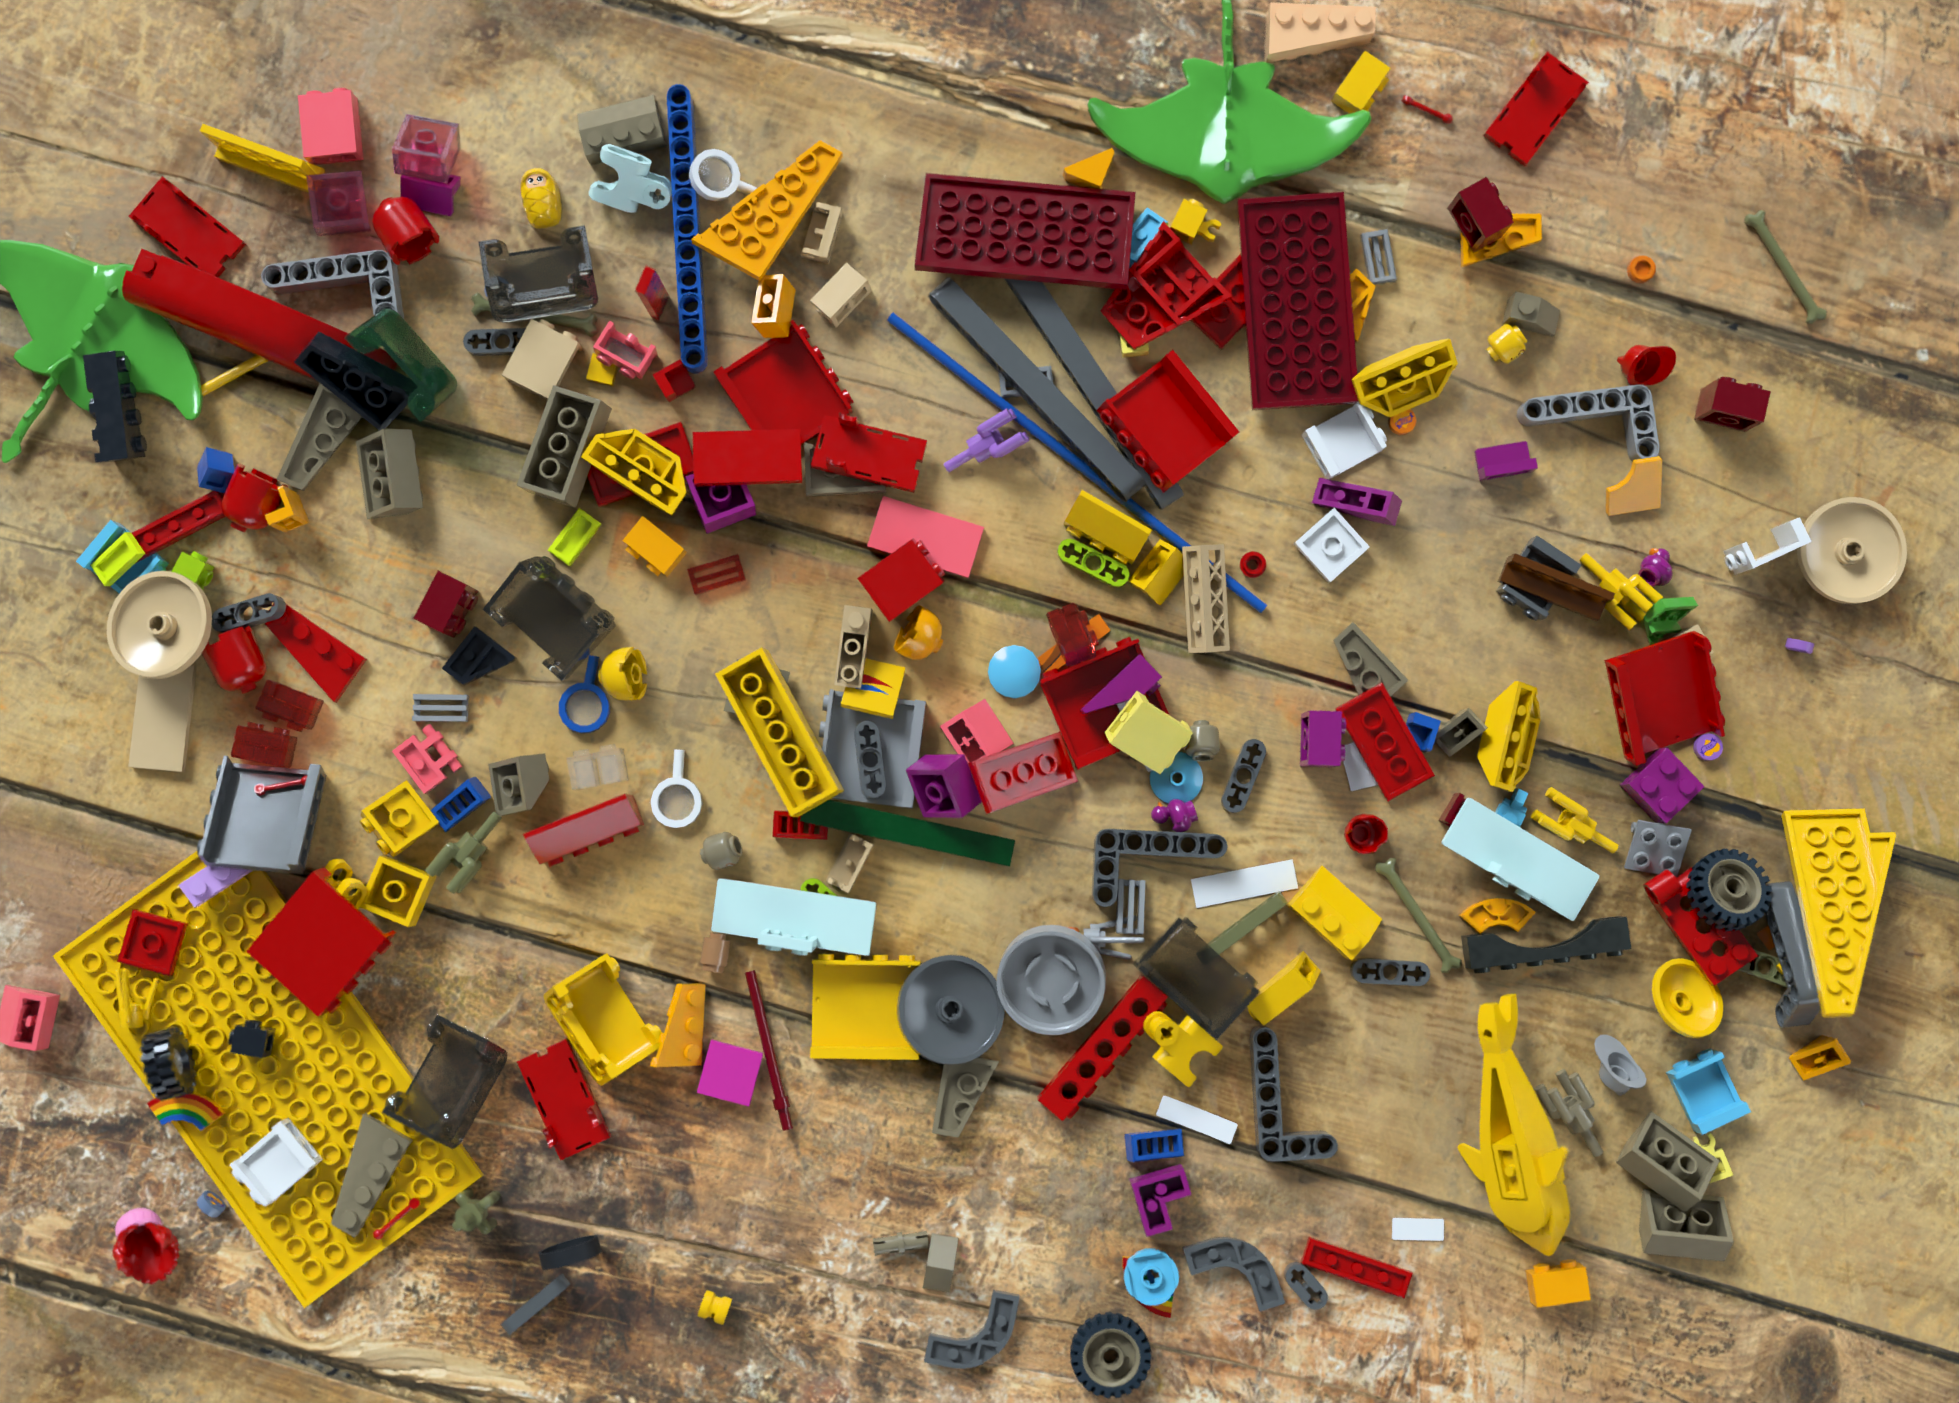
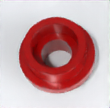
M1248 552L1240 560V570L1246 577L1257 578L1264 573L1266 560L1258 552ZM1253 560L1257 563L1255 570H1251L1248 567L1249 561Z

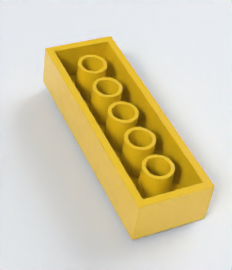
M761 647L715 673L792 817H799L844 792L840 781L769 650Z

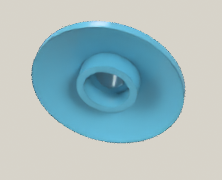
M1178 752L1171 766L1165 768L1161 774L1154 770L1150 772V785L1153 792L1160 800L1168 804L1173 799H1180L1183 802L1193 800L1202 788L1203 773L1199 763L1183 752ZM1175 773L1181 774L1182 781L1180 783L1173 781L1172 777Z

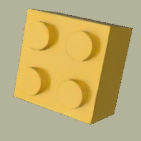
M379 856L367 883V894L360 908L406 927L416 926L437 876L432 877L426 871L392 857Z

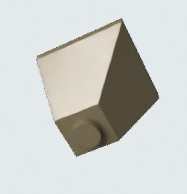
M545 753L517 756L488 764L495 811L500 816L532 809L549 781V766L546 762Z

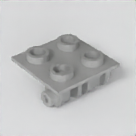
M1642 820L1632 822L1631 832L1634 835L1624 868L1660 874L1667 869L1677 877L1692 830Z

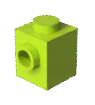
M193 551L191 555L181 552L171 572L189 578L203 590L204 586H207L213 578L212 571L214 566L206 563L208 557Z

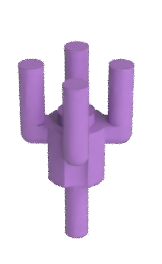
M1006 408L977 427L978 434L966 440L968 449L944 463L946 470L951 472L974 457L979 463L991 456L993 458L1003 457L1030 441L1025 431L1019 432L1005 441L998 431V428L1016 418L1012 408L1009 410Z

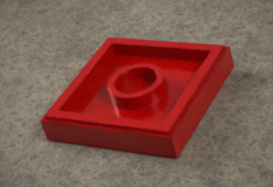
M133 909L117 962L173 976L188 923Z

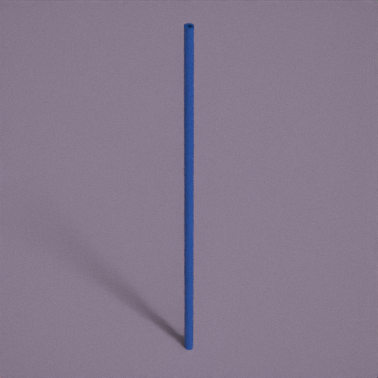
M892 313L888 317L887 321L1001 411L1006 408L1008 410L1012 408L1016 414V418L1013 419L1176 548L1183 552L1182 547L1191 546L1131 498L1127 502L1122 501L1083 460L899 316ZM1226 573V587L1258 612L1262 613L1267 604Z

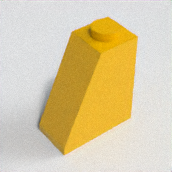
M1302 951L1250 997L1246 1004L1249 1014L1256 1021H1260L1263 1026L1309 992L1313 988L1321 970Z

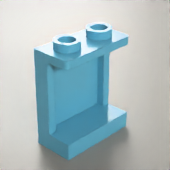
M110 520L76 562L83 568L91 570L96 574L90 565L123 533L130 531L122 524ZM155 553L134 564L110 587L120 594L136 578L150 572L166 571L165 568L169 563L159 554Z
M1711 1048L1697 1053L1698 1058L1689 1062L1688 1060H1682L1672 1065L1673 1069L1666 1072L1693 1131L1702 1135L1751 1112L1747 1102L1740 1100L1722 1061L1725 1058L1723 1053Z

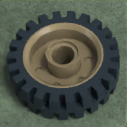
M1728 848L1716 850L1702 858L1692 867V871L1688 875L1690 880L1686 885V888L1691 889L1687 893L1688 899L1694 898V901L1691 903L1692 908L1698 907L1700 909L1696 914L1700 918L1706 916L1705 922L1708 925L1715 923L1714 928L1716 929L1725 928V931H1732L1734 929L1737 931L1755 923L1768 911V904L1772 900V897L1768 894L1772 892V887L1766 886V884L1770 880L1768 875L1762 877L1761 873L1765 871L1762 866L1755 867L1758 862L1756 859L1747 860L1749 854L1745 852L1739 854V850L1732 849L1729 851Z
M1105 1312L1103 1315L1100 1313L1096 1314L1094 1318L1085 1320V1323L1079 1326L1077 1333L1073 1336L1070 1348L1073 1371L1084 1388L1092 1391L1094 1395H1102L1104 1398H1110V1396L1120 1398L1123 1394L1129 1395L1133 1389L1136 1388L1137 1390L1141 1386V1382L1145 1381L1147 1372L1150 1370L1151 1349L1149 1341L1142 1328L1128 1316L1125 1317L1120 1313L1112 1314V1312ZM1109 1349H1114L1118 1352L1117 1357L1112 1361L1103 1358L1104 1353Z

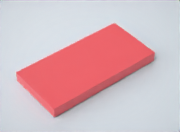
M883 496L867 547L891 554L913 538L916 542L921 540L930 552L926 556L932 564L937 562L943 571L969 579L984 527Z

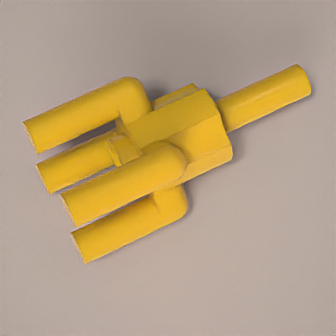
M1587 553L1579 559L1584 566L1602 581L1598 587L1615 593L1613 600L1606 603L1604 608L1629 631L1637 622L1618 605L1620 604L1640 623L1644 620L1646 612L1653 606L1648 599L1635 589L1636 587L1654 604L1664 598L1638 574H1634L1627 579L1616 568L1609 573Z
M1552 787L1546 791L1545 796L1566 808L1560 814L1558 822L1537 809L1531 814V819L1566 841L1575 839L1579 843L1584 844L1590 839L1612 854L1618 849V844L1595 830L1597 822L1588 816L1586 808Z

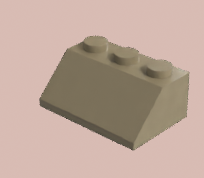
M654 95L577 114L584 153L590 165L603 163L600 158L601 148L607 144L637 154L667 147Z
M382 429L356 441L367 519L409 514L423 508V494L420 491L419 467L416 463V445L412 429Z
M1652 1111L1626 1142L1616 1161L1618 1165L1683 1212L1701 1201L1720 1160Z
M1643 1189L1639 1225L1643 1253L1725 1261L1734 1240L1724 1197L1703 1195L1701 1201L1683 1212L1654 1190Z

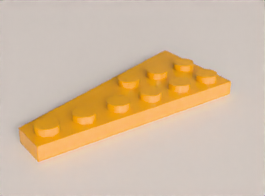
M819 140L798 156L792 165L776 173L775 178L766 185L762 184L733 206L731 208L732 211L720 220L716 219L710 224V228L702 234L698 233L691 239L692 244L761 282L843 158V152Z

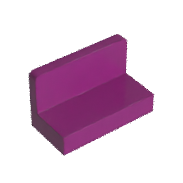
M409 165L400 177V197L412 199L421 210L451 216L453 214L454 195L460 187L461 177Z
M1526 441L1480 448L1474 451L1479 481L1531 473L1538 468L1536 458L1530 459Z

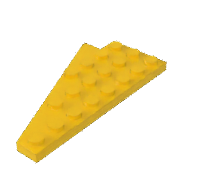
M1865 809L1784 811L1781 817L1822 1017H1850L1855 1011L1896 833H1870Z

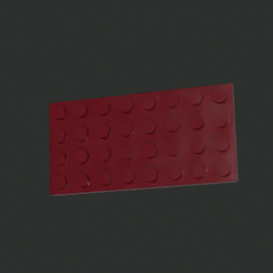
M926 173L914 265L915 270L1127 290L1136 192Z
M1344 192L1238 199L1237 209L1252 411L1355 404L1359 402L1352 382V378L1357 375Z

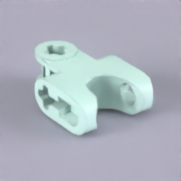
M611 144L604 145L601 148L600 158L602 162L613 167L617 171L619 179L613 183L594 182L588 192L592 200L630 213L637 211L639 203L654 209H661L667 206L672 194L671 182L664 176L649 172L652 164L650 159ZM656 189L661 190L660 196L655 194Z

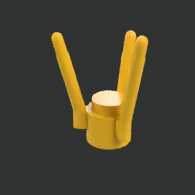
M117 969L115 970L119 1002L120 1027H143V1020L150 1019V1009L159 978H154L145 1007L141 1009V1004H130L128 969H122V979L121 971Z

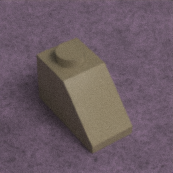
M1515 292L1507 301L1502 324H1509L1512 327L1516 325L1519 329L1553 337L1555 336L1560 310L1541 297Z

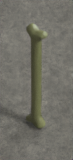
M1759 210L1756 215L1748 214L1745 217V224L1752 226L1757 231L1807 310L1806 323L1812 324L1816 319H1825L1827 311L1816 305L1764 222L1766 211Z
M480 293L472 296L474 306L471 311L475 316L480 312L490 311L537 321L543 319L552 324L582 329L590 337L597 334L595 327L597 317L595 314L581 319L488 301Z
M1389 858L1386 863H1377L1375 871L1387 877L1441 958V972L1448 973L1451 968H1460L1462 960L1450 954L1395 872L1396 859Z

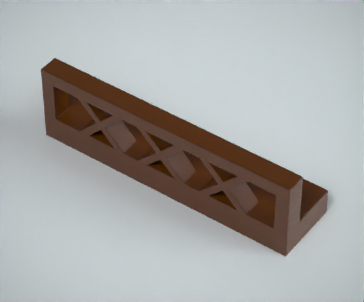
M1516 553L1507 557L1498 579L1499 583L1506 584L1509 587L1594 621L1600 620L1606 603L1612 601L1615 595L1611 591Z

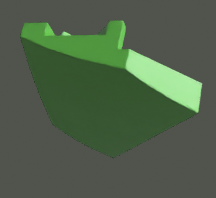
M1694 597L1660 599L1651 607L1644 616L1646 635L1650 645L1658 642L1666 633L1682 631L1678 621L1698 606Z

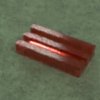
M738 554L687 569L694 595L746 581ZM735 562L736 564L735 567L695 578L694 575ZM736 572H738L739 576L715 582L699 588L697 585L699 583L706 582L729 574H733Z

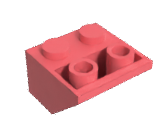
M986 699L964 710L940 726L957 754H964L968 763L1001 752L1014 744Z
M5 985L0 1006V1042L7 1046L32 1051L49 1048L60 995Z

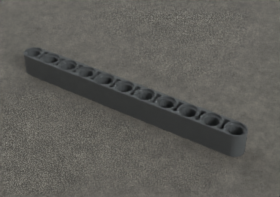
M947 277L928 294L932 304L998 373L1001 372L1002 376H1005V380L1019 392L1021 397L1122 501L1127 502L1146 484L1140 473L955 281Z
M1005 279L1123 457L1144 478L1146 482L1144 488L1157 507L1163 510L1184 496L1178 483L1165 493L1156 487L1144 468L1135 462L1132 453L1118 441L1117 435L1110 426L1101 420L1097 409L1106 399L1112 398L1117 392L1043 282Z

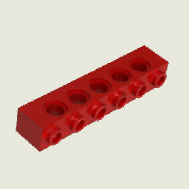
M1141 974L1037 1096L1038 1101L1062 1122L1066 1117L1071 1119L1080 1108L1077 1105L1084 1096L1088 1099L1098 1087L1095 1084L1101 1076L1106 1078L1114 1069L1113 1061L1119 1055L1124 1057L1133 1045L1130 1041L1136 1034L1140 1037L1145 1032L1143 1025L1146 1017L1152 1012H1162L1167 1006L1165 1000L1168 996ZM1139 1000L1146 1003V1011L1141 1015H1135L1132 1011L1133 1004ZM1120 1021H1125L1129 1025L1128 1032L1122 1036L1117 1035L1114 1030L1115 1025ZM1102 1042L1111 1044L1112 1049L1107 1056H1100L1097 1053V1047ZM1084 1063L1094 1065V1072L1088 1077H1084L1079 1073L1080 1066ZM1072 1083L1077 1087L1074 1096L1065 1097L1062 1094V1088L1065 1084Z

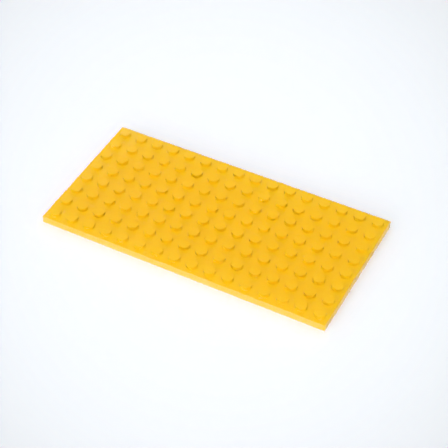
M196 851L58 951L53 957L150 1093L151 1086L146 1083L147 1076L146 1073L143 1074L142 1068H144V1064L141 1062L140 1057L143 1056V1053L140 1051L141 1046H143L142 1039L145 1038L146 1034L172 1027H178L180 1032L182 1031L185 1034L184 1039H187L189 1042L188 1047L192 1049L193 1055L191 1056L192 1060H195L196 1065L194 1066L196 1086H193L194 1091L191 1093L201 1094L210 1098L225 1111V1114L201 1131L194 1124L184 1120L171 1121V1123L305 1308L484 1174L352 992L348 995L345 993L340 998L342 1004L332 1014L327 1012L317 1017L246 952L287 903L265 871L253 870L202 905L194 908L179 887V884L207 867ZM133 909L188 923L173 976L117 962ZM117 969L121 971V979L122 969H128L130 1004H141V1009L145 1007L154 978H159L150 1009V1019L143 1020V1027H120L119 1002L115 970ZM245 1020L261 1021L264 1027L276 1028L271 1056L260 1058L230 1053L231 1045H229L228 1041L231 1030L235 1028V1025L245 1023ZM367 1113L411 1138L412 1142L358 1236L353 1237L332 1225L331 1222L363 1114ZM289 1118L323 1160L273 1203L263 1206L252 1199L250 1195L251 1190L246 1184L240 1183L234 1177L230 1164L243 1156L270 1133L277 1123ZM416 1197L420 1200V1206L416 1209H411L384 1233L382 1239H374L373 1232L376 1229H381L407 1207L410 1199Z

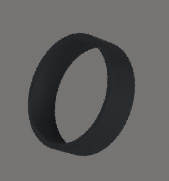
M589 1235L558 1243L541 1250L538 1254L542 1270H551L588 1260L599 1255L602 1251L598 1235Z

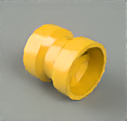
M706 1290L697 1316L703 1319L708 1317L714 1318L715 1323L723 1325L732 1298L726 1296L720 1298L715 1295V1292Z

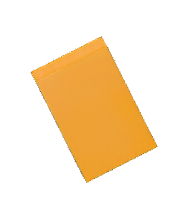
M1113 148L1065 167L1063 171L1064 180L1080 187L1101 189L1113 161Z
M1824 1035L1819 1036L1789 1057L1803 1081L1851 1063L1850 1058L1837 1038Z

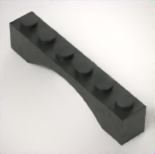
M1624 916L1592 919L1583 930L1572 938L1546 947L1527 948L1503 940L1493 933L1461 936L1465 968L1474 969V973L1490 972V967L1500 966L1501 970L1516 969L1517 963L1527 962V967L1544 965L1543 960L1553 959L1554 963L1570 962V957L1580 956V960L1597 958V953L1606 952L1607 957L1623 955V950L1631 949L1627 917Z

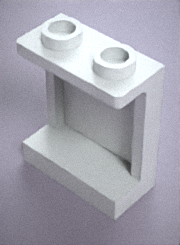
M289 1118L277 1123L270 1133L243 1156L230 1164L234 1177L240 1183H245L251 1190L250 1195L252 1199L263 1206L273 1203L323 1160Z

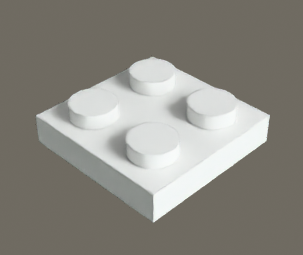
M1335 508L1294 543L1297 549L1328 583L1335 579L1369 548V545Z

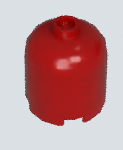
M401 196L384 199L373 215V228L389 257L396 265H400V261L405 260L408 264L422 260L431 253L429 247L433 243H439V234L421 208L408 197Z
M237 464L221 502L222 512L226 518L232 521L230 526L239 531L246 532L247 528L252 530L263 529L268 526L265 515L276 511L282 501L278 491L280 486L276 485L278 480L255 468L250 473L244 470L245 466L243 464Z
M242 626L218 635L220 641L212 645L207 642L201 654L220 688L225 691L240 690L242 694L257 688L256 683L266 674L267 666L250 626L245 629Z

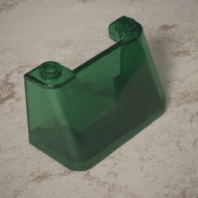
M383 309L345 337L348 343L360 353H370L375 349L378 350L380 347H383L418 386L410 394L407 403L412 414L420 422L456 391L457 380L454 375L395 310Z

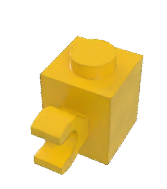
M1183 199L1170 229L1180 240L1192 245L1197 234L1204 237L1205 240L1213 242L1216 236L1210 234L1208 228L1214 227L1219 230L1221 223L1215 219L1203 222L1207 213V209L1203 208L1204 205L1194 199L1189 201Z

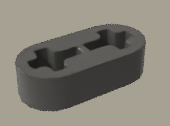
M1299 1262L1288 1264L1284 1270V1278L1289 1286L1310 1309L1317 1310L1323 1308L1328 1300L1327 1292L1303 1264ZM1295 1269L1298 1272L1303 1270L1301 1276L1306 1282L1301 1285L1297 1279L1291 1281L1290 1279L1293 1277L1292 1270ZM1309 1286L1314 1292L1321 1291L1318 1302L1315 1300L1308 1301L1311 1298L1310 1294L1306 1291Z

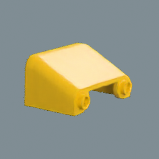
M608 953L554 985L543 996L547 1007L587 1070L601 1086L659 1049L661 1043H658V1040L662 1033L658 1026L644 1024L617 981L619 978L618 972L620 971L618 962L613 957L610 958Z

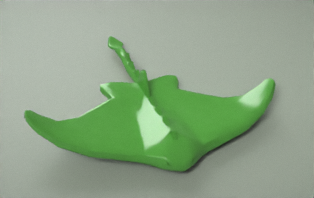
M1221 0L1223 15L1221 41L1224 67L1209 60L1199 58L1183 59L1182 70L1188 85L1143 107L1118 108L1098 98H1090L1087 105L1092 121L1113 146L1139 163L1196 185L1205 194L1222 204L1235 200L1255 186L1313 170L1338 156L1361 136L1372 118L1370 112L1366 110L1338 117L1311 114L1268 89L1275 71L1274 64L1261 61L1234 67L1232 0Z
M0 240V284L10 293L32 338V341L15 352L13 358L21 367L33 373L49 377L37 399L23 415L12 437L3 442V463H8L21 453L20 443L31 424L46 406L58 384H60L66 395L78 407L89 411L90 399L93 398V393H89L87 390L83 355L114 350L124 351L130 360L131 370L128 372L130 382L134 384L136 392L153 394L170 402L187 420H195L199 416L203 402L200 375L187 346L166 317L130 304L123 297L122 284L126 270L132 271L134 265L125 263L103 265L44 244Z

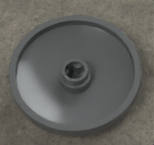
M944 955L923 962L908 975L899 992L897 1019L905 1040L919 1055L940 1064H961L976 1059L993 1045L1003 1025L1004 1007L998 996L997 981L983 965L964 956Z

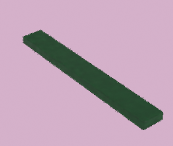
M828 800L801 815L800 822L1008 867L1011 864L1015 840L832 800Z

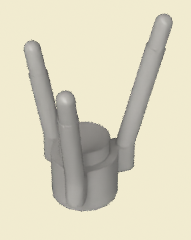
M1134 916L1133 921H1136L1137 916ZM1127 917L1123 918V924L1127 923ZM1116 920L1101 924H1090V928H1084V936L1094 944L1100 954L1128 960L1132 958L1130 954L1100 948L1105 947V943L1145 942V939L1142 937H1105V931L1100 930L1116 926Z

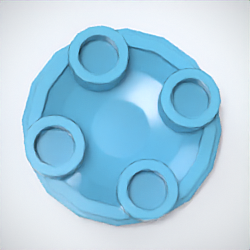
M1016 645L1003 647L994 654L989 662L988 676L990 683L998 693L1005 697L1016 699L1026 696L1035 689L1040 680L1041 669L1039 661L1033 652L1025 647Z

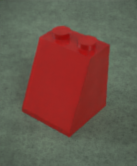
M914 538L857 578L889 622L945 582L942 578L945 575L943 569L937 562L931 563L926 556L930 552L921 540L916 542Z

